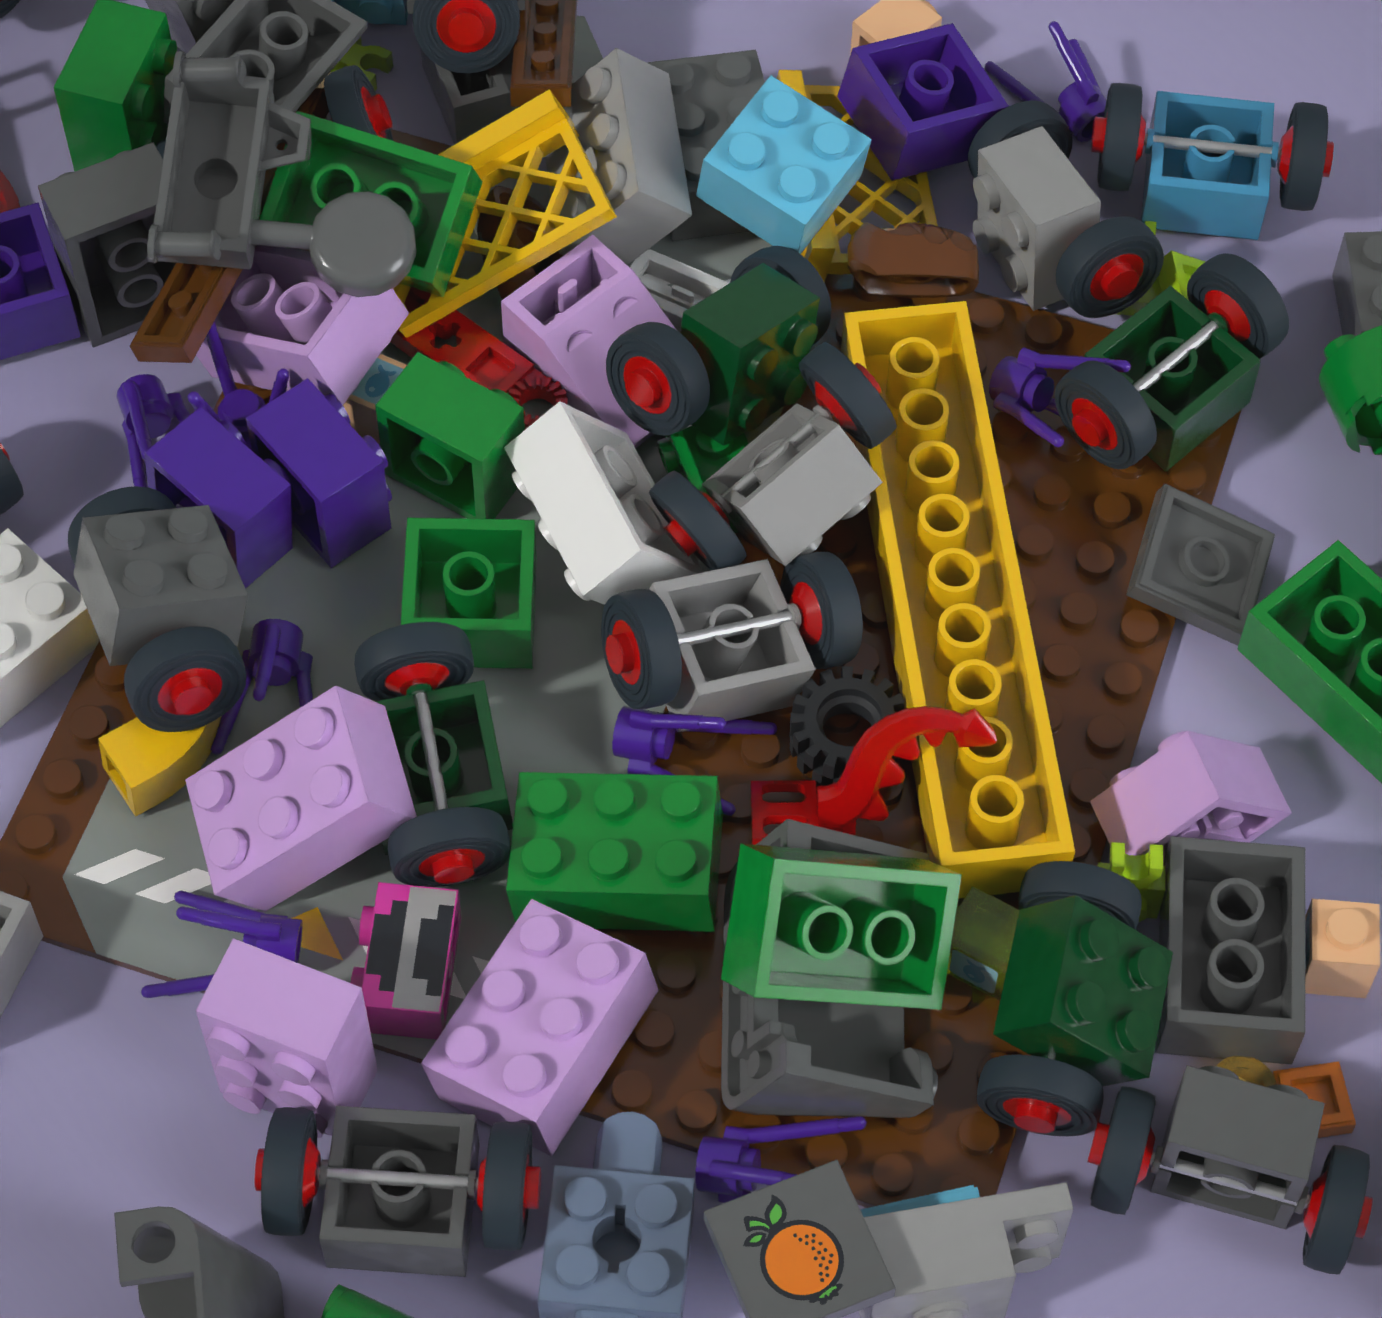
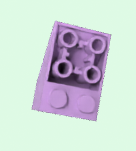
M592 234L501 301L503 343L533 363L534 368L546 377L552 378V381L555 383L558 381L561 384V388L565 389L568 404L571 407L626 432L636 449L654 434L635 424L624 413L614 398L606 373L607 353L612 343L621 334L636 325L646 322H659L675 330L676 328L635 272Z

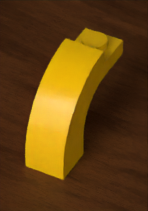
M136 717L98 738L103 768L135 817L173 796L186 785L185 779L199 771L211 752V745L216 736L221 717L205 726L182 732L158 731L146 726Z

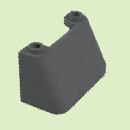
M786 819L756 844L919 858L929 861V854L790 819ZM738 861L729 874L725 888L723 961ZM723 981L721 1091L723 1102L728 1109L752 1115L911 1118L934 1105L933 1099L937 1091L938 1075L936 1069L932 1066L927 1052L911 1047L904 1049V1007L754 998Z

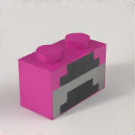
M378 882L375 906H363L359 929L360 946H368L365 967L353 968L350 983L362 987L371 1033L437 1040L446 1027L461 924L459 890Z

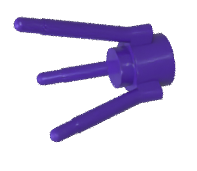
M1052 21L1048 26L1049 31L1075 80L1074 83L1067 86L1058 97L1060 104L1058 113L1065 120L1070 132L1074 134L1078 141L1088 142L1092 140L1095 116L1104 117L1107 99L1101 92L1079 42L1076 39L1068 40L1059 23ZM988 61L985 64V70L1022 101L1044 102L994 62Z
M214 322L206 337L223 390L224 399L218 407V414L213 411L205 399L196 391L188 394V401L195 411L201 406L218 422L220 420L230 422L241 433L246 446L252 450L246 417L265 406V403L260 396L252 391L237 389ZM280 369L277 372L269 402L286 392L289 379V371L287 369Z
M1022 348L1018 358L1007 356L997 364L990 379L989 394L990 398L994 401L993 407L995 409L1012 415L1041 438L1047 440L1055 447H1061L1064 444V438L1031 413L1033 411L1041 412L1045 409L1059 415L1055 399L1052 398L1054 381L1051 377L1047 376L1044 368L1072 370L1083 362L1098 361L1118 372L1126 373L1130 370L1131 365L1126 360L1040 354L1033 350Z
M141 374L128 378L117 390L116 398L124 417L122 428L128 443L134 486L147 487L144 452L152 447L151 439L167 432L172 418H177L181 423L191 414L186 409L180 393L167 394L161 379L155 375Z
M282 619L261 620L254 625L250 649L244 650L242 653V660L246 671V685L237 703L220 719L219 727L210 749L213 754L218 755L222 753L252 677L255 678L252 695L256 701H262L265 698L268 685H285L291 680V676L296 677L300 707L313 700L310 676L313 656L302 651L304 635L297 625Z
M623 706L617 716L614 727L612 751L616 757L629 759L628 774L675 775L654 763L657 758L667 760L670 757L676 729H690L686 731L774 735L777 732V725L773 722L734 719L725 721L722 717L663 714ZM721 798L723 814L732 816L736 811L735 806Z
M177 891L175 893L174 899L177 903L190 906H182L177 909L176 915L179 919L243 933L244 943L299 963L303 929L302 920L291 919L283 915L266 914L186 891ZM214 974L146 985L142 988L141 994L145 998H155L206 991Z
M862 1116L757 1128L726 1126L723 1138L704 1136L700 1143L695 1170L696 1188L701 1192L718 1194V1202L726 1203L752 1193L750 1191H755L757 1184L773 1185L796 1176L797 1174L761 1168L760 1150L749 1148V1144L862 1130L866 1127V1119Z

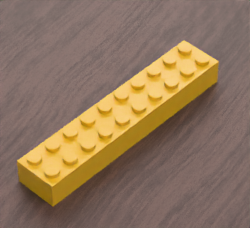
M966 301L846 312L843 319L841 352L854 365L858 362L864 366L875 378L882 389L880 395L889 407L897 425L892 434L874 448L869 449L856 441V446L883 482L870 493L871 499L867 504L899 693H901L905 701L904 709L931 706L963 714L975 708L994 728L997 742L991 746L959 747L954 734L947 732L942 743L937 747H932L923 734L916 736L920 755L917 759L911 760L929 861L962 874L958 899L1020 892L1021 882L1028 869L1044 862H1073L1075 847Z

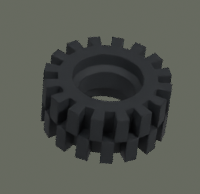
M842 666L841 678L835 679L831 669L820 672L819 685L810 678L803 685L802 696L796 694L790 718L789 748L792 757L797 756V768L803 775L809 770H813L812 780H816L817 786H823L827 778L832 779L833 783L839 780L854 746L836 744L826 737L823 726L829 718L839 714H853L866 719L872 726L885 716L905 708V701L901 693L892 697L894 684L888 679L884 678L876 686L874 685V671L864 669L862 679L853 678V666ZM893 756L892 759L900 765V758Z

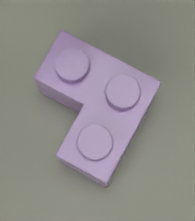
M1192 731L1178 732L1164 739L1158 746L1159 752L1141 765L1125 769L1116 774L1109 782L1110 787L1090 801L1110 846L1112 842L1125 843V853L1137 856L1148 853L1150 844L1163 845V862L1171 836L1250 843L1292 814L1260 747Z

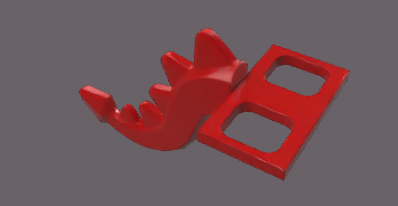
M921 706L906 708L887 715L869 727L854 746L839 780L830 785L817 786V792L816 780L751 781L752 844L756 845L768 835L763 831L764 826L781 824L786 819L855 835L856 820L858 818L875 821L887 819L889 815L888 807L879 790L880 788L903 783L905 772L892 757L895 756L907 760L917 759L920 755L916 736L923 734L932 747H937L942 743L946 733L950 732L954 734L959 747H984L994 745L997 742L995 730L975 708L961 714L945 708ZM768 792H799L805 795V800L802 802L771 803L764 801L762 795Z

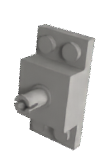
M1067 1182L864 1217L896 1290L894 1297L859 1310L860 1318H1005L1016 1273L1040 1270L1050 1265L1052 1259L1059 1258L1073 1212Z

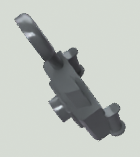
M176 51L173 65L174 89L155 218L148 234V262L164 261L251 270L255 245L310 250L311 262L321 280L337 292L354 297L377 296L396 287L410 272L417 253L414 226L405 210L388 196L370 191L346 193L329 201L316 215L313 225L259 220L266 170L309 160L312 143L311 119L275 104L270 78L246 76V66L241 55L237 54L236 57L186 58L184 51ZM280 143L288 145L285 150H278L276 147Z

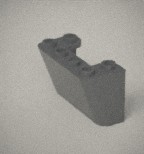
M157 1206L114 1213L119 1282L121 1287L138 1285L139 1302L145 1318H285L280 1278L278 1272L268 1261L173 1207Z

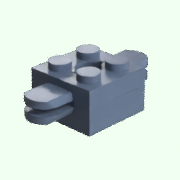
M631 1111L617 1113L607 1118L597 1134L593 1169L554 1166L538 1292L539 1318H683L694 1214L695 1178L660 1175L663 1152L662 1137L656 1123L647 1116Z

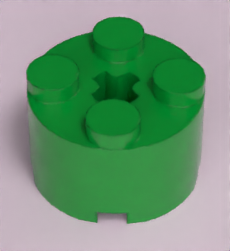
M1382 325L1357 336L1347 334L1332 340L1324 349L1327 361L1324 363L1319 374L1320 387L1349 448L1360 453L1359 445L1371 446L1375 455H1382Z

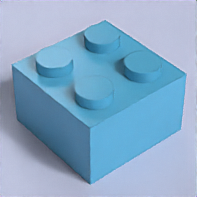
M770 75L703 159L696 196L772 246L787 247L801 254L861 177L872 139Z

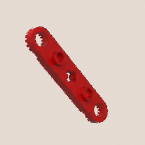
M411 287L404 302L407 311L410 313L428 303L431 293ZM458 310L451 312L408 338L398 329L390 343L411 358L419 352L436 362H449L460 369L467 378L489 390L499 389L508 393L520 406H523L532 399H544L553 406L559 401L568 405L566 391L561 388V384L558 381L555 383L552 381V378L546 377L534 368L533 363ZM452 335L456 336V347L453 348L451 345L444 344L439 349L435 348V337L438 336L441 339L447 340ZM524 411L525 430L539 419V415H535L534 419L529 413L526 416Z

